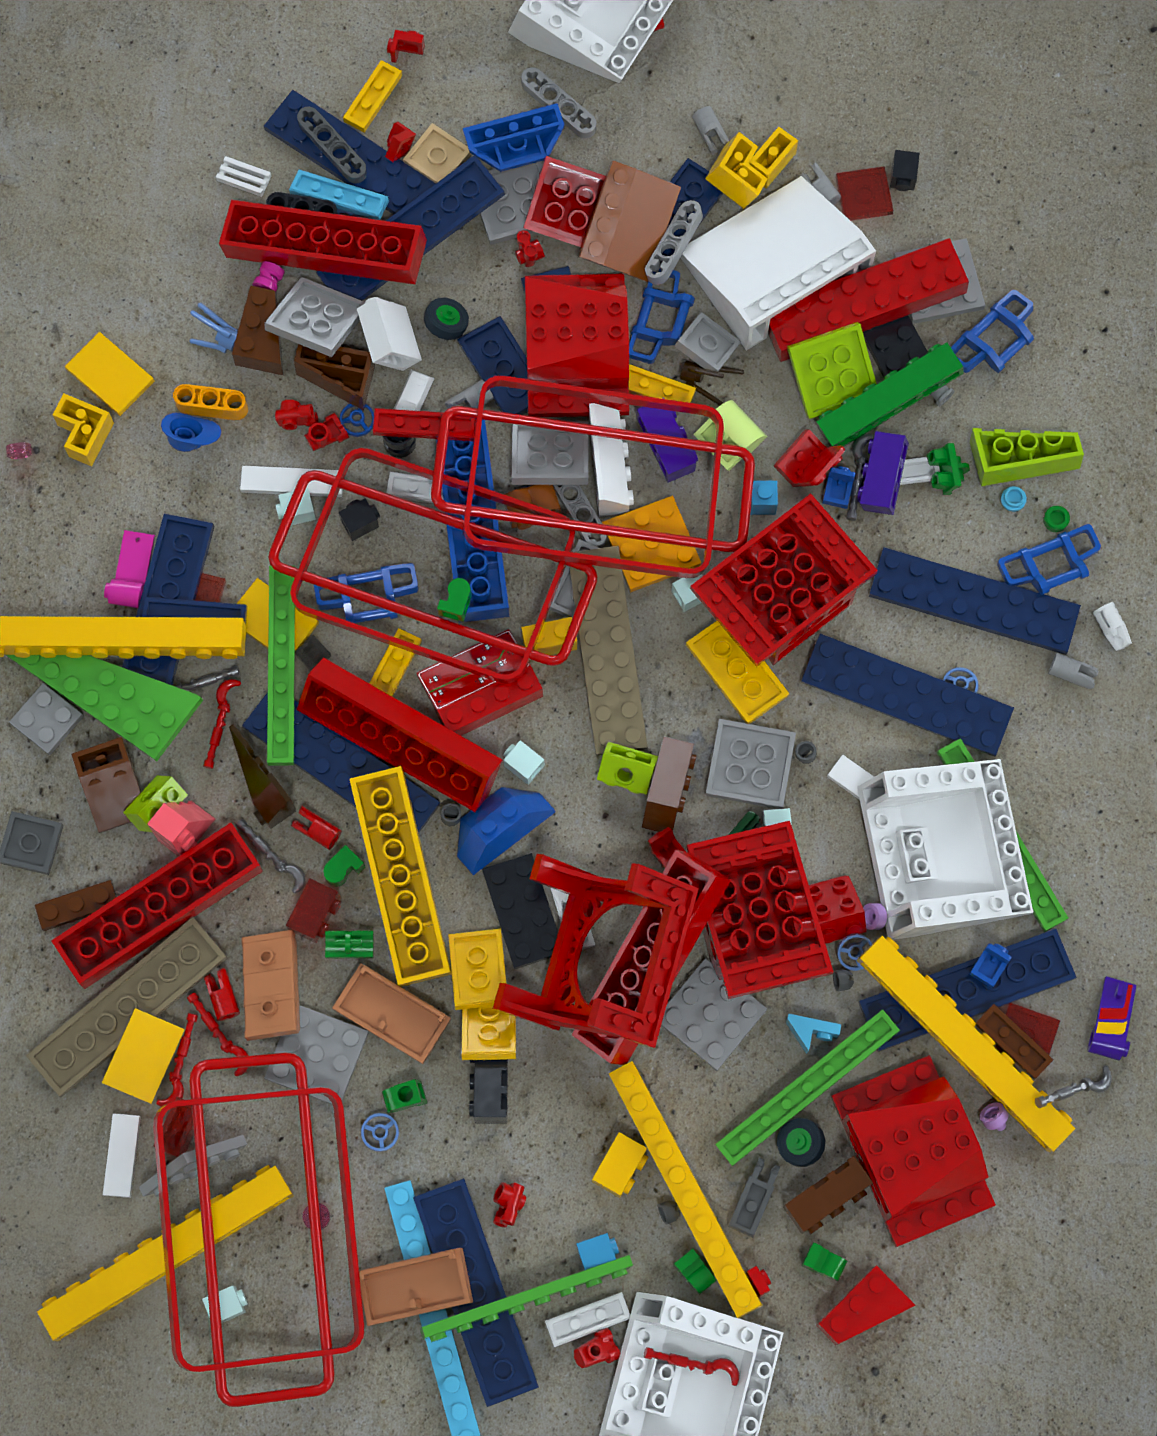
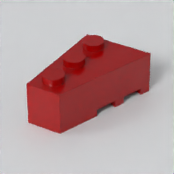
M876 1265L816 1326L836 1346L916 1305Z

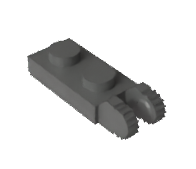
M760 1157L752 1176H749L728 1225L729 1228L752 1238L774 1189L773 1184L780 1170V1166L774 1165L770 1171L767 1183L758 1180L759 1173L762 1172L765 1165V1160Z

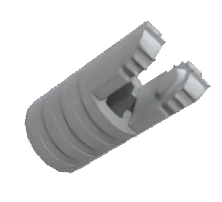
M703 107L693 114L692 118L711 154L717 153V147L711 138L718 134L720 141L724 145L729 142V139L712 107Z
M816 162L811 167L814 173L819 176V179L813 184L804 172L799 175L831 204L835 205L841 199L837 189Z
M480 380L445 402L446 407L451 408L464 401L466 404L464 407L478 408L480 391L485 382ZM490 389L485 394L484 404L494 399Z
M1056 653L1048 674L1081 687L1092 689L1095 686V679L1093 678L1098 675L1099 671L1096 667Z

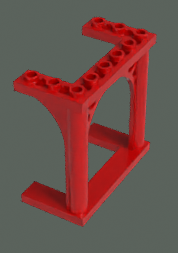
M536 854L529 879L569 895L541 995L506 983H500L492 1009L552 1030L559 1031L560 1027L621 1037L647 1047L655 1048L699 888L640 864L632 863L628 879L621 880L599 877L544 854ZM620 905L664 909L636 1011L599 998H594L591 1006L583 998L578 985V962L587 934L604 913Z

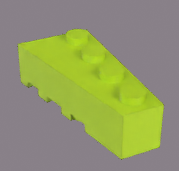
M972 428L969 442L981 486L1080 469L1084 457L1078 432L1044 431V433H1030V430L1005 432V429L982 431V428Z

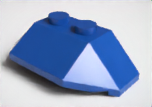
M558 103L466 127L463 128V133L469 152L499 172L540 162L546 156H550L564 129V122Z
M501 787L485 799L476 812L471 810L461 818L457 857L469 872L475 875L556 811L540 793Z

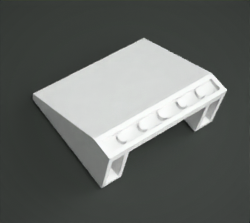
M525 0L518 10L508 33L531 48L620 83L673 0Z
M800 176L688 243L680 258L747 351L767 338L770 318L840 276L843 278L872 267L876 250L856 225Z
M1001 759L884 771L857 787L880 902L887 913L886 932L887 936L892 940L1033 913Z
M636 1292L599 1436H758L783 1332L668 1296ZM645 1348H653L654 1351L665 1354L682 1355L688 1357L689 1360H696L705 1363L707 1360L713 1362L719 1358L729 1359L738 1368V1384L733 1386L729 1373L722 1369L714 1371L713 1374L706 1375L703 1374V1370H699L696 1367L690 1371L688 1366L684 1368L668 1364L664 1360L644 1358Z

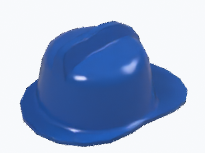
M171 413L166 415L161 422L162 431L166 434L169 444L174 449L182 452H190L203 445H209L216 442L221 436L220 426L215 422L184 413Z

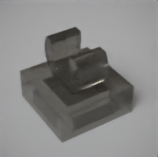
M314 635L295 651V655L310 671L323 657L327 660L331 657V653Z

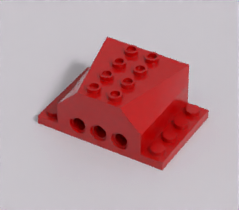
M624 274L525 276L527 379L629 394L628 301ZM528 390V416H589V404L591 403L617 409L620 416L629 415L628 404Z
M810 493L693 583L690 589L756 667L768 658L774 666L852 605L857 588L877 574L878 570Z
M790 821L687 845L688 853L693 854L731 880L703 929L710 961L718 979L723 980L728 999L833 974V968Z
M930 1055L831 1096L856 1157L873 1182L869 1187L895 1247H899L996 1206L985 1181L989 1176L980 1144L959 1097L946 1078L939 1077Z

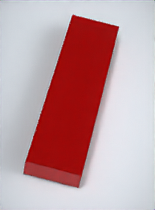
M375 408L373 435L438 439L440 419L444 412ZM461 416L453 417L450 421L448 440L474 441L476 419Z

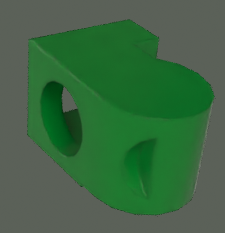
M456 578L448 585V600L440 599L437 611L439 616L464 622L472 593L470 585L465 579Z
M345 845L325 865L323 873L329 885L339 887L345 884L348 875L353 870L359 875L366 867L364 862Z
M417 1079L382 1091L387 1113L428 1104L422 1081Z
M813 1242L801 1266L834 1281H839L848 1261Z
M691 1249L673 1265L699 1295L716 1282L715 1277L704 1265V1262L694 1249Z

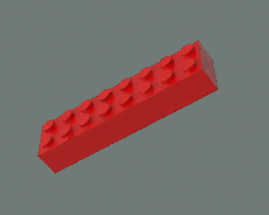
M231 200L219 246L226 258L260 263L267 261L281 266L415 285L427 239L422 226Z
M950 238L826 284L770 318L768 334L780 362L790 359L787 346L856 322L861 324L862 332L875 326H880L966 294L969 280Z
M324 657L307 676L297 707L299 712L393 766H401L407 774L473 812H476L488 797L503 759Z
M229 823L51 940L79 985L86 989L189 921L192 917L197 916L263 872L233 824Z
M675 850L662 874L699 889L674 980L731 881L693 854L680 850ZM642 908L589 1005L592 1006L594 998H599L636 1011L664 909ZM576 1029L572 1033V1036L610 1064H627L639 1044L621 1037Z

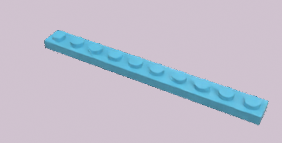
M411 1180L385 1187L403 1259L407 1260L431 1254L413 1199L415 1194ZM446 1309L420 1314L419 1318L423 1327L448 1318ZM452 1330L446 1332L447 1337L432 1343L430 1338L425 1339L451 1435L481 1436Z

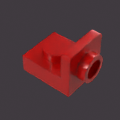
M395 122L387 139L388 151L385 157L394 162L407 155L416 133L400 122Z

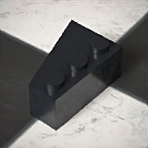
M508 1059L470 1060V1063H475V1072L470 1074V1090H474V1100L469 1101V1117L474 1118L475 1124H507Z

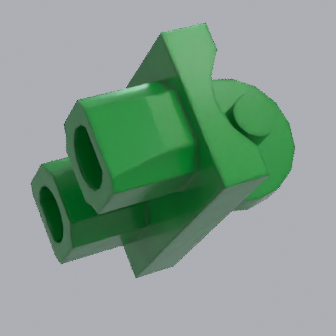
M947 443L942 448L934 449L927 454L928 464L930 466H939L940 472H935L932 475V488L942 489L943 495H951L952 491L962 486L961 482L965 481L964 474L970 471L969 464L961 463V457L956 456L954 443Z
M325 931V958H374V931Z

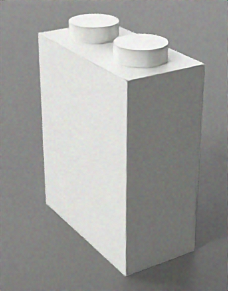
M373 297L357 308L373 363L404 371L422 360L406 306Z

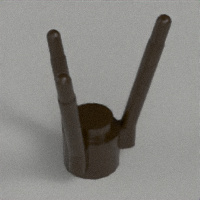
M685 361L680 380L686 381L687 385L695 387L698 393L720 406L724 402L696 385V382L701 383L704 375L724 378V374L719 372L742 375L744 370L722 367L716 372L704 369L696 362Z

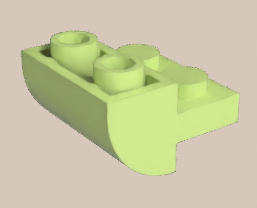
M733 400L727 401L716 408L724 423L722 444L740 446L752 453L768 437ZM709 418L693 435L700 441L715 443L716 426ZM721 454L720 463L730 471L742 458Z

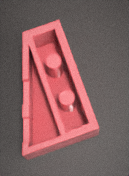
M181 801L179 805L176 802L164 803L147 825L161 844L177 856H180L198 844V840L215 821V818L193 801H188L187 804Z

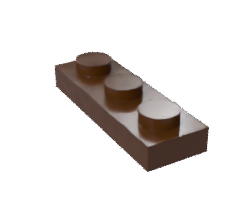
M108 880L35 904V909L41 929L47 931L86 918L117 896L112 881Z
M995 1004L976 1022V1026L983 1033L989 1035L995 1044L1009 1055L1033 1080L1054 1060Z

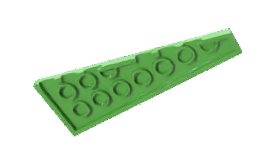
M6 655L155 761L159 760L203 702V699L197 694L89 655H82L80 658H70L66 655H56L54 658H45L40 655H30L28 658Z

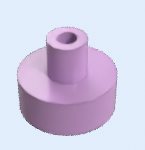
M880 903L866 904L863 907L866 928L868 930L882 929L887 921V913L884 906Z
M991 1103L981 1111L980 1120L987 1129L1002 1131L1006 1128L1009 1114L1001 1103Z

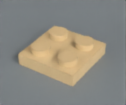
M432 123L403 158V162L434 183H437L465 163L471 153L468 146Z

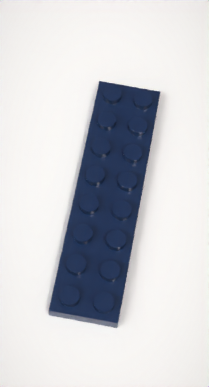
M294 90L289 93L264 124L265 131L344 183L388 196L389 202L386 210L393 215L436 184L402 160L390 161L385 157L387 153L385 149ZM308 106L315 108L366 164L367 176L364 181L356 184L349 182L301 130L297 120V114L300 109ZM304 117V120L309 121L313 125V128L316 127V125L313 122V117ZM324 131L319 133L317 138L320 141H327L331 138V134ZM340 148L334 151L333 156L340 159L345 157L347 152ZM350 161L348 164L351 167V172L359 174L360 169H355Z
M474 155L386 221L422 226L427 239L423 254L425 255L505 196V192L477 156ZM323 271L316 272L326 287L361 301L388 282L386 280Z
M169 514L163 515L136 617H142L144 597L195 601L215 527L213 523ZM134 656L129 659L124 658L122 668L173 685L179 659L170 656H160L156 659Z
M883 547L877 567L878 571L875 574L869 597L1064 655L1068 653L1081 605L1048 595H1041L1038 592L1008 585L1004 582Z
M819 634L801 683L952 741H957L961 738L964 745L994 757L997 755L1014 707L823 634Z
M268 692L242 725L243 729L266 745ZM295 701L294 765L356 808L350 778L391 769V767L359 745L297 710L299 703ZM406 779L418 833H420L440 806V802Z
M1057 929L1004 947L1012 958L993 988L969 974L979 957L928 975L938 985L936 990L942 996L947 994L957 1004L955 1009L961 1015L965 1013L971 1018L985 1013L993 1004L999 1008L1077 978ZM887 991L858 1002L866 1022L881 1010H884L900 1030V1032L877 1049L878 1052L929 1034Z
M464 1178L413 1197L432 1253L463 1248L473 1303L452 1307L454 1315L507 1298ZM508 1311L498 1314V1320L483 1324V1321L480 1320L472 1323V1329L461 1332L487 1407L539 1388L514 1316L509 1315Z

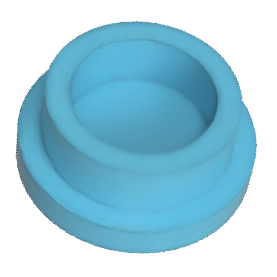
M1008 487L1001 495V503L1008 511H1019L1026 504V494L1019 487Z

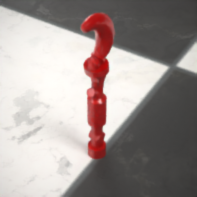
M226 680L217 689L216 699L219 704L217 710L220 712L217 717L216 727H213L209 744L211 746L207 753L208 757L207 760H204L203 767L213 769L215 762L213 760L216 756V748L221 741L222 727L226 725L223 720L226 718V713H230L231 710L228 701H226V694L232 687L241 685L239 680Z
M196 992L190 994L187 1000L190 1004L193 1003L195 1009L199 1011L202 1021L210 1032H213L212 1037L219 1038L220 1044H222L220 1046L221 1050L226 1053H233L236 1057L248 1056V1053L243 1048L234 1045L232 1040L228 1041L223 1032L219 1029V1024L198 1000L199 996ZM249 1067L237 1068L234 1075L237 1077L244 1074Z
M188 1013L186 1020L188 1022L185 1033L181 1037L176 1053L178 1057L173 1059L176 1066L174 1071L168 1075L169 1081L173 1085V1092L170 1097L157 1100L156 1104L161 1107L174 1101H180L183 1098L184 1088L180 1081L182 1079L180 1071L183 1067L184 1057H187L190 1047L193 1025L198 1019V1016Z
M645 1348L644 1358L664 1360L668 1364L684 1368L688 1366L690 1371L696 1367L699 1370H703V1374L706 1375L713 1374L714 1371L722 1369L729 1373L733 1386L738 1384V1368L729 1359L719 1358L713 1362L707 1360L705 1363L696 1360H689L688 1357L682 1355L656 1352L653 1348Z

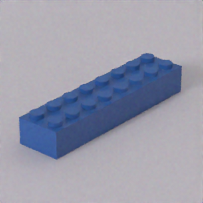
M482 420L474 485L494 491L485 420ZM448 440L444 468L445 475L469 483L474 441ZM442 484L443 500L445 502L466 505L467 492ZM473 494L472 506L496 509L495 501ZM446 513L464 520V515ZM470 516V522L499 532L498 520ZM447 525L453 579H465L469 583L472 593L464 622L509 617L502 553L474 548L465 539L463 530ZM473 534L474 536H476V537L479 538V539L488 540V541H493V540H490V539H487V538H484V537H481V536H478V535Z

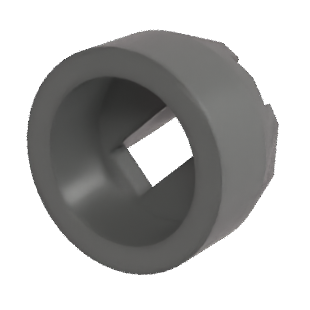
M803 741L796 747V757L800 762L810 764L815 760L817 751L812 742ZM811 750L812 753L809 754L806 758H804V756H806Z
M453 803L444 805L440 812L442 822L449 827L457 825L461 820L460 807Z
M843 969L834 970L833 983L836 991H845L853 986L854 980H849V977L853 976L850 971Z
M665 1201L658 1204L659 1214L666 1225L676 1221L680 1216L681 1211H675L674 1207L678 1206L674 1201Z

